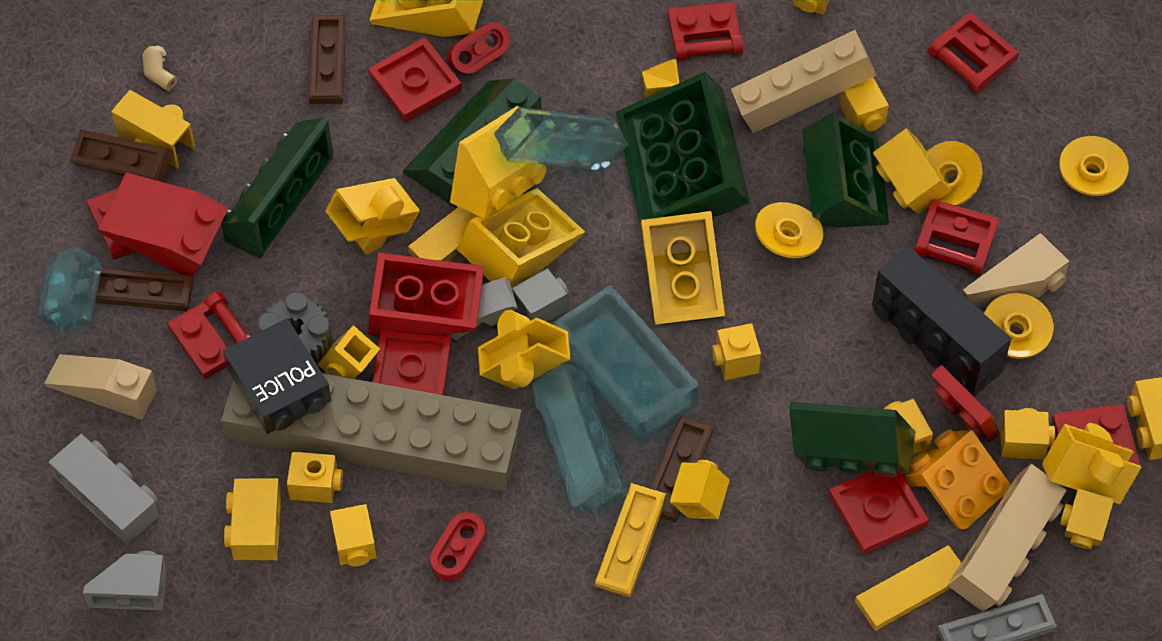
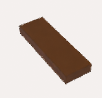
M312 15L309 104H343L346 15Z
M80 129L70 162L78 166L124 176L127 172L163 182L172 151L164 147Z
M89 267L83 300L90 303L188 311L194 279L193 276Z
M679 416L649 488L666 493L667 499L660 518L677 522L680 511L670 503L681 463H697L698 460H702L713 434V426Z

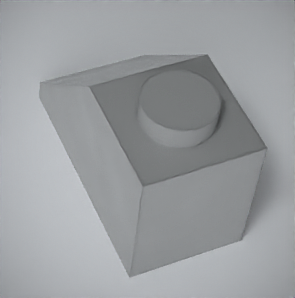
M140 551L137 554L123 555L84 586L83 594L88 608L162 610L167 577L164 557L152 551Z

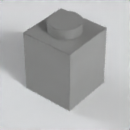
M549 269L512 288L518 307L516 309L517 312L528 317L530 321L537 317L548 322L567 311V297L569 296L567 286L561 278L555 279Z

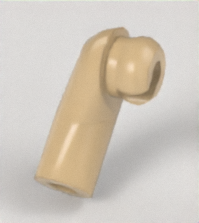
M159 45L149 46L142 55L144 75L166 91H170L176 85L177 77L163 69V62L165 61L163 56H166V51Z

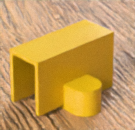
M129 90L111 111L117 136L122 139L168 148L172 151L169 165L178 169L179 163L175 144L179 141L193 150L195 148L191 124L184 120L182 109L177 105H166L162 108Z
M392 178L336 189L325 212L348 242L356 241L362 251L369 255L381 248L387 237L407 233L411 229L420 210L397 180Z
M512 310L504 311L499 317L497 324L498 336L478 347L480 376L511 389L524 388L533 379L570 360L568 331L537 317L530 321L528 317Z
M1088 423L1084 430L1064 424L1042 462L1049 481L1075 490L1079 488L1112 498L1114 503L1117 504L1122 502L1142 467L1128 462L1134 453L1133 450L1112 444L1113 440L1110 434L1101 426L1093 423Z

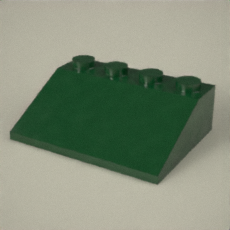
M706 72L616 111L640 223L641 220L707 211H711L712 217L719 216L750 203L724 91Z

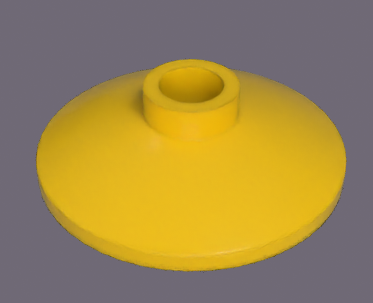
M1085 136L1073 140L1064 148L1060 156L1059 169L1064 181L1077 192L1089 196H1104L1115 192L1124 184L1128 175L1129 164L1123 150L1114 142L1098 136ZM1093 169L1097 171V173H1090L1087 170Z
M946 141L930 148L927 153L947 183L952 174H958L955 181L948 183L952 191L938 201L955 206L968 201L975 194L982 180V163L977 153L968 145L958 141Z
M777 202L767 205L758 213L755 221V232L760 242L773 253L783 257L804 258L810 256L819 249L823 240V228L819 220L814 218L809 210L797 204Z
M1023 293L1004 294L994 299L985 310L984 314L1012 338L1007 357L1016 359L1033 357L1041 353L1051 341L1054 330L1052 316L1042 302L1030 295ZM1017 327L1022 331V334H1015L1010 331V328Z

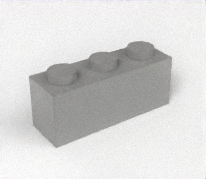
M80 434L48 462L53 477L119 539L128 545L160 517L156 506L158 499L146 485L139 487L132 480L131 472L122 463L119 462L115 465L107 458L109 457L108 452L98 441L90 442L85 436Z

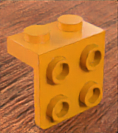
M950 429L940 434L934 440L935 446L930 451L920 453L911 460L909 474L904 473L902 476L909 487L926 486L953 525L959 530H965L1005 495L1010 487V483L972 430L952 431Z

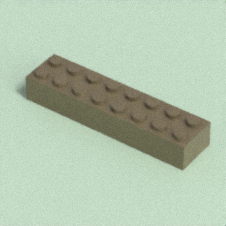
M322 373L329 383L331 402L327 403L317 413H308L294 420L293 424L284 430H275L266 434L235 381L233 380L221 419L225 440L288 452L335 455L336 461L503 492L508 491L522 433L521 409Z

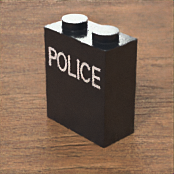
M288 318L223 350L228 372L266 434L275 430H284L292 425L294 420L308 413H317L327 403L331 402L329 383Z

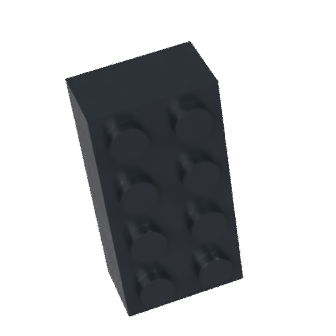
M909 246L878 270L872 302L876 315L885 322L890 321L898 329L900 336L905 342L911 345L915 344L923 351L929 364L935 368L942 365L973 397L1003 372L1012 338Z

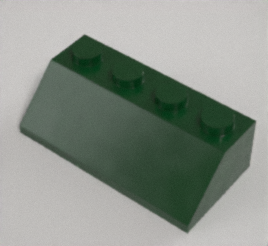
M516 79L489 80L404 168L403 173L454 208H457L458 206L450 203L459 142L516 106L524 109L532 126H534L541 119V96Z
M322 117L296 122L289 133L285 132L281 136L276 151L270 158L267 157L262 162L259 174L254 181L245 185L241 192L240 200L235 207L227 210L221 222L225 242L261 259L334 157L329 120Z

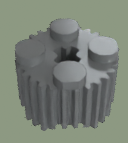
M291 293L285 297L284 301L278 299L277 304H271L272 308H266V313H262L259 317V332L288 318L316 364L332 347L333 341L327 312L323 311V307L318 306L316 301L311 303V298L307 299L303 293Z

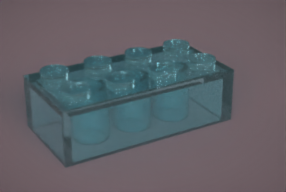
M611 285L554 322L555 326L568 331L569 361L640 443H643L677 420L679 416H683L698 405L699 384Z

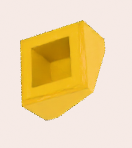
M676 59L666 61L642 72L645 98L679 84Z

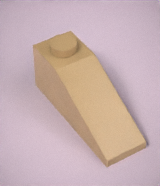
M1040 233L964 288L962 294L978 309L988 307L994 299L1008 293H1023L1037 298L1048 290L1055 292L1065 283L1069 260Z
M60 354L44 382L46 387L141 420L157 392L151 370L120 359Z

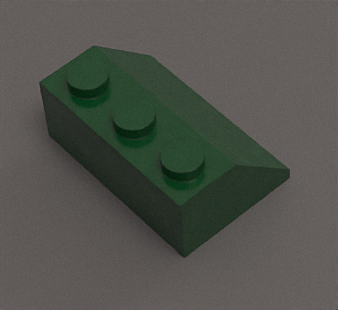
M834 112L802 129L803 151L806 157L807 181L811 199L810 209L813 217L834 228L888 224L889 217L884 180L876 169V166L880 163L873 154L874 151L879 149L878 136Z
M790 402L789 412L794 455L805 464L807 469L826 471L827 467H836L848 474H861L862 470H871L883 477H896L897 473L909 474L916 431L897 410Z

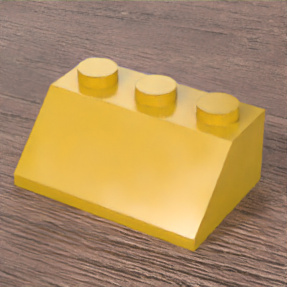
M516 106L459 142L450 203L485 219L497 210H501L515 198L520 197L534 185L541 183L546 174V166L544 164L547 151L523 108Z

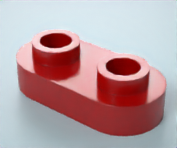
M489 23L479 27L451 46L447 55L450 68L461 75L478 71L506 52L510 44L508 31L498 23ZM487 35L492 36L494 40L492 47L486 43ZM461 52L467 56L466 64L461 63L459 60Z
M463 512L454 516L430 556L432 572L438 579L451 582L460 579L466 573L486 536L485 524L478 515L471 512ZM464 531H471L474 534L468 539L461 537ZM452 560L456 565L453 568H445L443 563Z

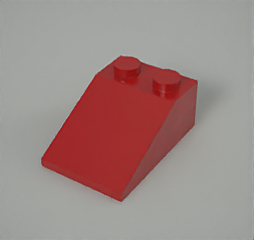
M126 172L96 232L181 275L194 276L210 248L228 207L197 191Z
M378 253L369 312L368 335L380 336L381 330L429 335L476 331L484 266Z

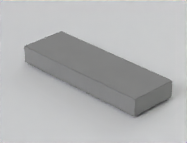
M1043 594L939 625L937 631L942 641H1024L1056 631L1057 625Z

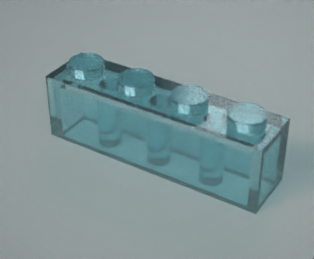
M518 107L494 132L502 154L506 157L507 161L604 170L628 146L614 118Z
M565 363L560 364L531 384L536 397L535 404L543 417L546 426V436L553 446L557 458L556 465L559 472L563 475L568 490L567 497L574 509L598 514L627 495L628 490L585 370Z

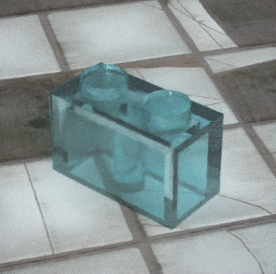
M79 246L48 256L36 318L59 332H66L91 323L102 261Z

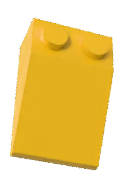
M376 0L369 21L373 25L439 37L466 35L472 33L475 29L483 0Z
M536 188L515 198L501 210H497L485 219L479 216L471 219L456 250L472 265L484 266L483 275L489 281L505 277L510 280L511 287L513 288L537 275L580 239L585 231L544 193Z
M711 211L641 220L642 241L655 325L725 316Z

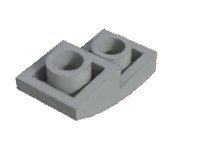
M504 277L482 285L476 327L482 322L493 326L498 322L499 317L504 311H514L518 308L509 279ZM468 332L447 335L458 340Z

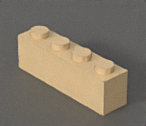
M853 30L733 87L731 91L742 117L754 133L877 76L856 30Z
M1033 464L1026 467L1013 480L947 586L982 612L994 604L1000 606L1012 591L1008 584L1013 576L1015 578L1019 577L1027 567L1029 560L1026 558L1029 550H1035L1045 538L1047 532L1043 528L1047 521L1051 523L1061 512L1064 505L1060 503V500L1067 490L1060 484L1049 481L1048 476Z

